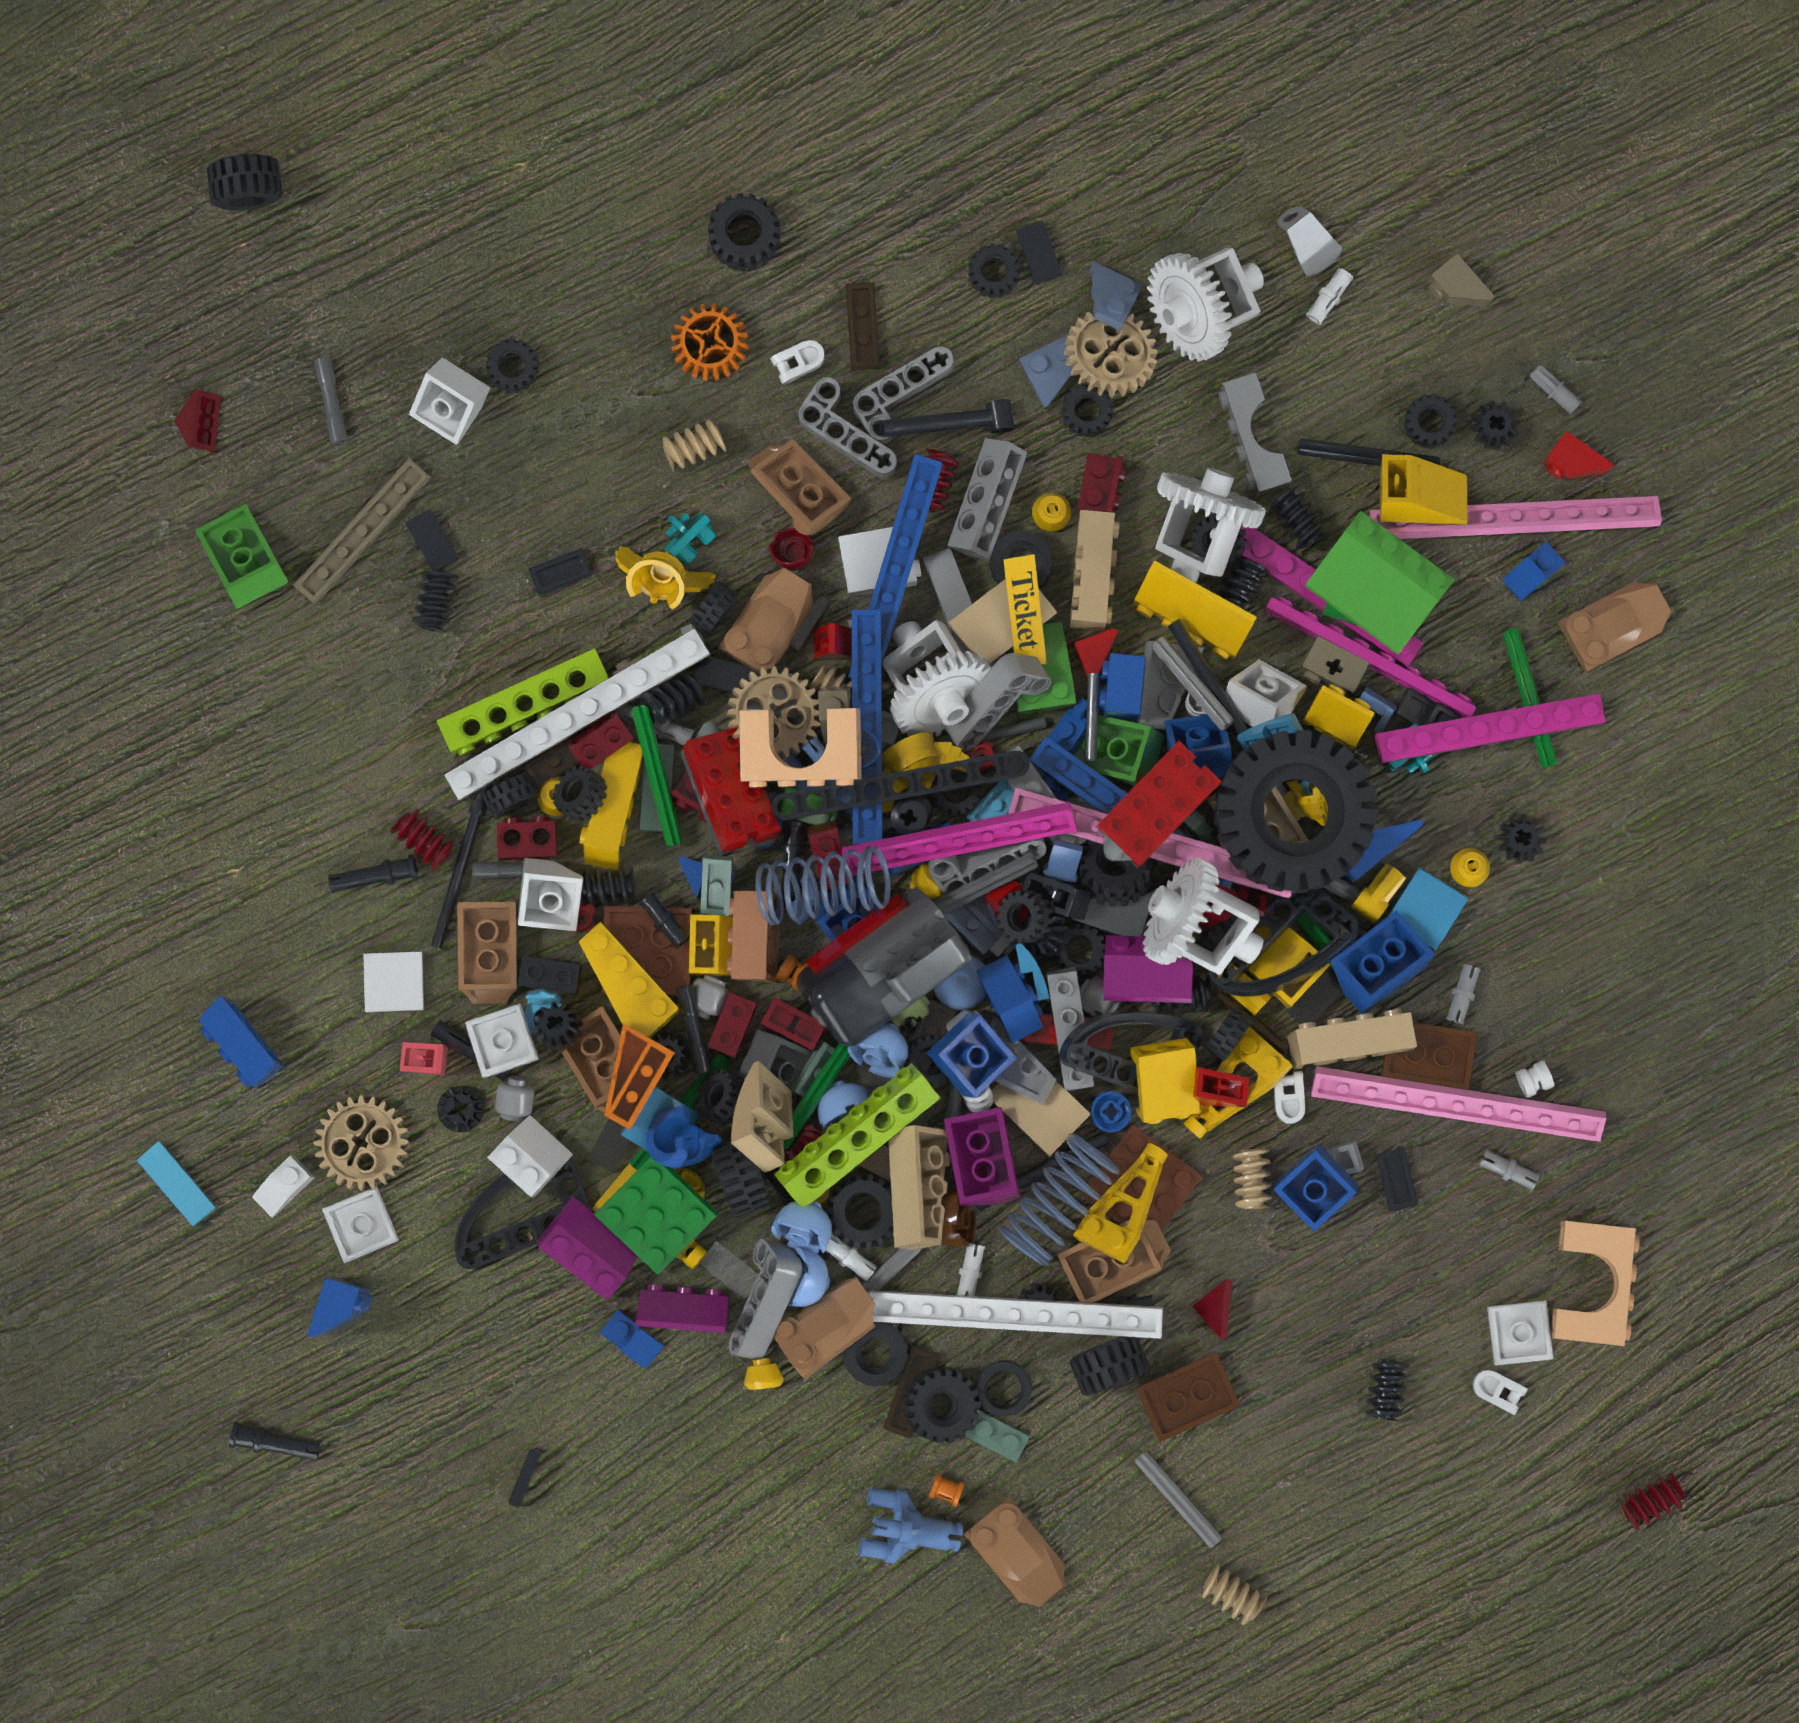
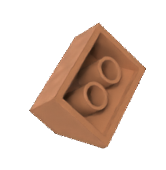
M734 891V898H730L729 913L733 915V927H729L728 942L732 945V956H729L727 960L728 974H731V979L737 981L778 983V979L775 977L778 973L779 924L770 925L763 918L758 905L756 891ZM762 891L764 906L771 919L767 906L766 891ZM772 893L773 908L776 914V894Z

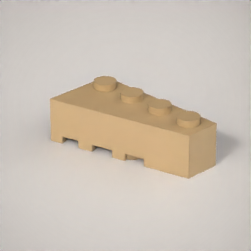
M912 1125L904 1127L889 1139L893 1235L896 1248L917 1250L941 1245L945 1208L941 1205V1199L947 1193L948 1184L944 1181L945 1167L950 1166L951 1157L947 1153L948 1138L946 1130Z

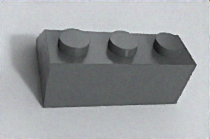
M756 1029L738 1076L745 1080L753 1063L759 1061L791 1090L813 1052L778 1036ZM793 1092L792 1113L800 1100V1097Z

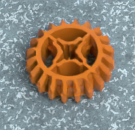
M701 304V313L697 314L696 310L691 308L690 314L692 318L689 319L686 315H682L680 318L685 325L675 324L674 329L680 334L672 335L671 340L679 344L671 348L673 353H680L675 358L676 363L685 362L682 367L684 372H688L693 367L692 378L696 379L699 373L702 372L703 381H708L709 374H713L715 381H719V372L723 371L724 375L729 377L730 371L728 367L731 366L736 371L739 369L735 359L745 361V355L739 351L749 349L747 343L741 342L748 339V333L740 332L745 325L743 322L735 323L738 318L736 313L731 314L727 318V307H723L721 312L718 313L717 304H712L711 311H707L705 304ZM715 322L707 330H693L699 324ZM723 325L729 329L734 337L733 347L727 346L726 342L720 339ZM714 336L716 345L714 347L711 345V348L706 349L704 340L706 338L709 340V337L713 338ZM687 338L692 339L694 343L700 346L697 360L687 351ZM713 355H727V357L719 362L705 363Z

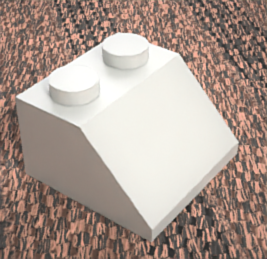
M442 357L426 372L409 415L457 445L482 409L490 387Z
M1259 659L1229 680L1225 693L1243 722L1254 727L1268 720L1291 714L1306 691L1307 686Z
M525 858L518 906V925L576 931L583 876L555 861Z
M529 1115L507 1135L487 1158L524 1192L534 1198L573 1154Z

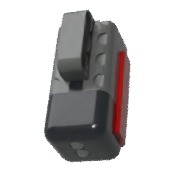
M915 887L902 897L896 894L889 899L884 909L878 907L806 960L807 967L797 975L796 985L801 995L811 1007L812 1015L818 1020L819 1024L824 1026L841 1045L853 1047L973 959L970 956L969 949L955 928L948 923L935 903L918 887Z

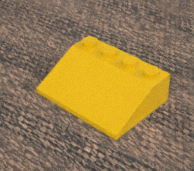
M1155 560L1133 602V605L1137 606L1136 611L1148 618H1151L1152 615L1162 620L1161 625L1169 629V624L1180 618L1196 645L1202 646L1203 643L1213 648L1212 653L1223 660H1227L1228 657L1234 660L1257 619L1256 616Z

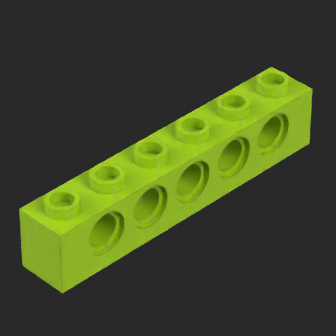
M594 648L436 721L450 752L453 755L459 754L462 757L475 751V745L484 741L488 745L502 738L501 734L510 729L513 733L522 730L528 726V721L537 717L541 719L553 712L554 709L565 705L606 681L609 677ZM578 673L585 675L586 681L583 686L576 688L570 684L573 675ZM552 685L559 688V695L552 700L546 699L544 697L545 689ZM522 698H531L533 706L529 711L522 712L518 710V703ZM499 709L506 711L507 716L504 722L500 724L492 722L491 717L494 711ZM473 721L480 724L479 732L474 736L467 735L465 733L466 725Z
M911 1063L907 1067L900 1069L895 1077L884 1086L878 1087L863 1103L853 1107L842 1120L831 1125L826 1130V1133L816 1141L807 1144L800 1154L792 1160L785 1162L774 1175L800 1207L808 1206L938 1101L940 1097L920 1071ZM905 1094L901 1100H898L901 1095ZM882 1112L881 1116L875 1119V1117ZM859 1131L855 1137H852L854 1133ZM836 1150L833 1155L829 1156L832 1151ZM813 1168L812 1172L806 1175V1173Z

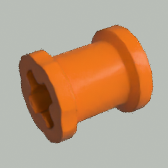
M937 1473L929 1497H937L948 1501L956 1508L965 1482L956 1483L943 1478L941 1474Z

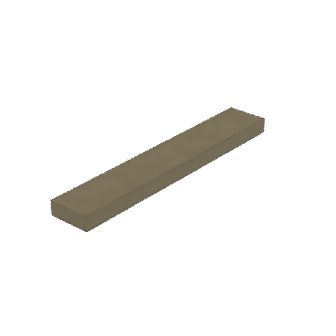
M408 458L293 586L316 606L428 483L431 477L414 461Z

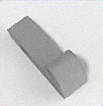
M945 347L933 348L856 394L853 400L854 413L866 434L883 445L888 444L893 436H877L873 432L874 427L880 424L881 420L891 419L887 413L888 410L949 375L953 369L952 352ZM937 357L941 360L946 359L945 367H942L940 364L935 365V359ZM929 368H931V374H932V375H929V372H928V369H929ZM912 371H919L923 374L924 378L918 383H913L908 379V375ZM894 385L899 389V393L894 397H888L883 393L884 388ZM863 400H870L874 403V408L871 411L864 412L859 409L858 405Z
M824 377L820 379L799 409L801 427L879 478L891 477L897 469L895 453L833 413L841 398L840 386L833 378ZM824 387H831L836 392L830 399L822 398L819 393ZM814 410L819 413L820 417L816 422L809 423L804 419L806 412ZM833 426H839L844 430V433L839 438H832L828 435V430ZM862 441L867 444L868 449L865 453L857 454L852 450L853 444ZM874 449L876 450L875 457L881 461L888 458L890 467L884 466L882 469L879 468V461L871 457Z
M1016 653L1004 655L964 700L969 709L968 715L961 722L954 725H945V728L955 745L963 749L962 752L970 751L983 740L1021 694H1041L1050 687L1051 679L1037 657Z
M1044 838L964 853L958 857L954 855L928 860L927 862L931 877L946 895L1027 853H1032L1036 860H1038L1046 853Z
M760 1239L754 1247L753 1261L759 1268L760 1273L729 1340L730 1354L753 1360L762 1359L766 1354L802 1273V1262L792 1248L786 1244Z

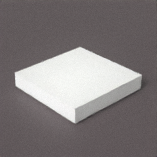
M423 952L363 954L365 1012L424 1010Z
M521 1004L465 1022L483 1078L539 1060Z
M377 1186L374 1190L371 1188L322 1209L344 1263L399 1241Z
M1547 1301L1487 1307L1494 1365L1553 1359Z

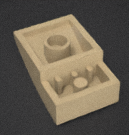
M1006 579L947 623L968 651L972 654L978 653L980 656H983L989 664L1013 647ZM1038 588L1043 625L1057 612Z
M757 1061L753 1063L747 1074L736 1103L731 1143L766 1173L784 1165V1141L793 1137L792 1092L763 1064Z
M1057 1081L1043 1106L1000 1084H997L991 1090L993 1103L998 1108L1001 1107L1005 1115L1049 1157L1069 1137V1134H1072L1091 1115Z

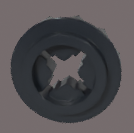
M451 1087L440 1097L437 1105L438 1117L442 1124L451 1131H470L480 1123L483 1117L484 1104L482 1098L470 1087ZM454 1098H457L461 1104L472 1103L465 1110V1121L459 1114L449 1115L456 1108Z

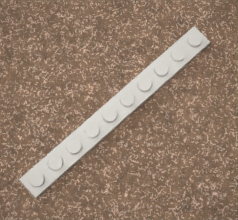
M693 629L446 773L445 777L458 800L461 801L629 703L641 694L646 693L709 656L710 653L697 630Z
M869 1291V1295L875 1303L873 1322L1162 1338L1163 1307Z

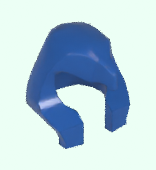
M683 1105L659 1112L650 1123L646 1136L647 1151L655 1162L669 1168H680L702 1162L722 1142V1137L719 1135L709 1134L694 1125L690 1120L688 1106Z

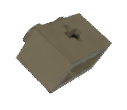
M1317 636L1300 671L1305 673L1303 677L1315 684H1319L1321 681L1327 685H1334L1345 692L1344 696L1348 695L1351 697L1369 662ZM1332 663L1338 665L1337 670L1339 672H1335L1334 675L1328 673L1330 668L1327 666H1331Z

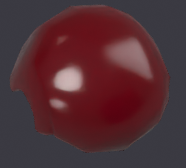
M788 528L777 532L772 543L768 546L774 563L789 571H796L805 567L810 562L814 553V544L810 535L801 534L795 528Z

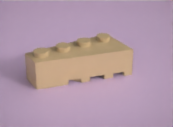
M1080 510L1069 628L1104 631L1106 624H1111L1112 607L1108 606V595L1113 596L1115 578H1110L1111 567H1116L1117 550L1112 549L1113 538L1118 539L1120 521H1114L1115 513Z
M1402 1009L1388 1010L1384 1012L1385 1016L1374 1018L1373 1013L1357 1015L1356 1021L1345 1022L1344 1017L1327 1020L1328 1025L1317 1027L1316 1022L1299 1024V1029L1287 1036L1291 1063L1293 1065L1292 1069L1293 1071L1301 1070L1306 1064L1312 1063L1315 1066H1324L1338 1062V1059L1353 1061L1366 1058V1055L1376 1057L1413 1050L1417 1047L1411 1012L1402 1014Z

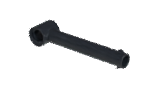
M999 399L985 403L986 409L881 420L882 437L986 426L989 427V433L1012 431L1015 429L1011 400Z

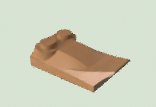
M793 439L785 445H770L746 462L756 479L791 515L793 526L801 534L812 535L817 533L837 518L852 499Z
M781 568L772 574L765 575L731 629L726 633L719 649L758 674L762 667H764L767 674H770L773 666H777L814 608L811 593L812 585L786 568Z
M1633 582L1560 620L1558 624L1584 672L1587 673L1662 633L1664 625L1672 612L1656 583Z
M457 902L458 990L462 991L472 1004H507L510 996L517 990V902Z
M602 1006L581 1019L583 1026L578 1029L582 1032V1037H573L575 1047L570 1046L569 1043L565 1044V1051L562 1054L595 1109L605 1112L620 1034Z
M1146 1219L1140 1239L1125 1263L1084 1243L1057 1254L1079 1301L1094 1303L1161 1271L1171 1250L1157 1221ZM1130 1220L1119 1224V1226L1125 1227Z
M857 1277L841 1280L828 1289L815 1304L802 1308L791 1317L782 1318L774 1338L798 1373L804 1379H807L876 1327L873 1323L875 1303Z
M1009 1496L963 1533L1019 1603H1028L1040 1607L1065 1586V1564Z

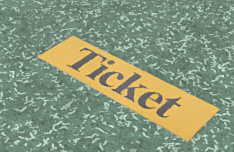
M1035 554L1004 559L1014 653L1035 656L1041 665L1047 664Z

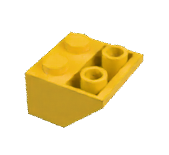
M1323 685L1302 723L1306 726L1312 725L1315 727V731L1333 738L1336 742L1353 750L1375 712L1369 710L1371 706L1368 703L1357 698L1352 701L1345 697V692L1334 685H1329V687Z
M690 915V975L731 976L727 971V960L729 956H732V945L728 942L729 927H733V916Z

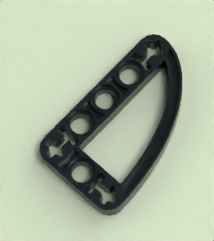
M1321 889L1308 890L1307 897L1301 895L1296 900L1297 908H1295L1292 902L1297 898L1298 893H1291V901L1288 898L1278 896L1265 909L1263 917L1259 916V922L1252 931L1255 933L1260 927H1266L1271 931L1269 938L1263 940V946L1257 958L1249 964L1236 959L1234 956L1231 960L1233 965L1227 971V979L1224 977L1217 979V973L1209 970L1211 983L1224 993L1241 997L1270 994L1290 987L1325 967L1331 962V959L1349 947L1359 935L1358 922ZM1323 904L1329 905L1332 908V913L1328 917H1320L1316 914L1317 907ZM1287 907L1290 909L1291 914L1287 919L1281 920L1274 915L1276 909ZM1303 913L1334 938L1312 957L1283 973L1261 980L1238 981ZM1337 916L1338 921L1343 926L1351 925V933L1346 931L1342 934L1340 933V926L1335 922Z
M1146 1011L1112 1012L1091 1018L1077 1026L1064 1040L1059 1053L1060 1061L1064 1066L1138 1093L1137 1070L1134 1062L1085 1045L1084 1042L1097 1032L1113 1026L1152 1024L1172 1028L1173 1032L1170 1041L1187 1038L1184 1036L1185 1030L1191 1033V1037L1188 1040L1195 1047V1055L1197 1056L1202 1040V1029L1194 1022L1165 1014ZM1075 1051L1077 1054L1085 1056L1084 1061L1071 1057V1052ZM1101 1056L1104 1065L1100 1071L1096 1072L1093 1069V1061L1096 1057ZM1121 1065H1125L1128 1071L1127 1076L1124 1080L1120 1081L1117 1077V1070Z
M573 1157L564 1164L565 1170L571 1167L573 1173L563 1174L559 1178H556V1175L552 1177L562 1205L561 1207L468 1243L471 1228L478 1215L498 1193L514 1181L504 1173L482 1191L464 1214L456 1233L455 1255L459 1265L465 1269H476L537 1245L536 1241L546 1230L544 1227L545 1219L552 1215L557 1216L572 1196L593 1212ZM566 1178H573L577 1182V1190L571 1195H567L561 1190V1183ZM523 1226H527L533 1231V1239L525 1244L517 1239V1231ZM495 1237H501L506 1243V1248L501 1254H494L490 1250V1241ZM484 1242V1249L490 1257L489 1259L484 1260V1254L474 1258L475 1263L473 1265L469 1261L463 1260L462 1256L466 1255L467 1248H470L471 1251H478L482 1249L478 1244Z

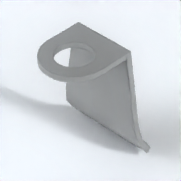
M1300 206L1293 207L1284 212L1277 221L1278 226L1287 232L1298 262L1306 277L1319 274L1339 258L1343 248L1332 238L1314 215ZM1298 213L1297 217L1292 221L1284 222L1289 215Z

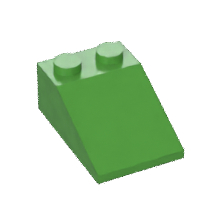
M247 504L195 530L237 609L288 583Z
M1062 622L1042 625L1047 664H1042L1051 679V685L1046 691L1038 695L1021 694L1015 700L1018 716L1074 708L1076 705ZM1014 647L1008 650V654L1014 653Z
M1098 715L1097 761H1085L1086 738L1073 756L1107 780L1135 787L1157 764L1165 735L1152 726Z

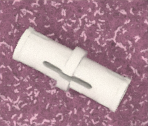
M1338 268L1327 286L1321 288L1319 291L1320 296L1306 313V316L1312 322L1321 325L1333 306H1337L1341 301L1340 296L1353 280V276L1346 270Z
M831 1233L826 1251L839 1260V1264L842 1267L847 1266L863 1278L864 1281H867L877 1266L859 1254L856 1247H850Z
M968 1243L970 1246L966 1249L963 1269H959L961 1279L957 1295L965 1296L967 1291L966 1296H975L978 1278L981 1279L982 1276L980 1267L985 1246L977 1245L975 1256H973L976 1244Z

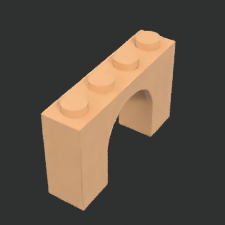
M860 708L827 709V746L825 752L816 763L805 768L793 767L784 762L778 755L774 744L773 710L739 711L741 781H749V787H767V781H778V786H796V780H807V786H825V780H836V785H854V779H862Z
M1561 1221L1558 1250L1588 1253L1601 1258L1612 1271L1614 1288L1609 1300L1597 1310L1580 1312L1553 1309L1551 1338L1625 1346V1340H1630L1631 1323H1627L1628 1311H1632L1634 1305V1294L1630 1293L1631 1282H1635L1637 1265L1633 1264V1254L1638 1252L1640 1242L1639 1235H1635V1228Z

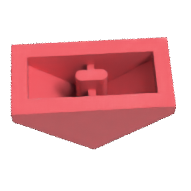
M403 1042L400 1071L445 1076L448 1047L442 1044Z

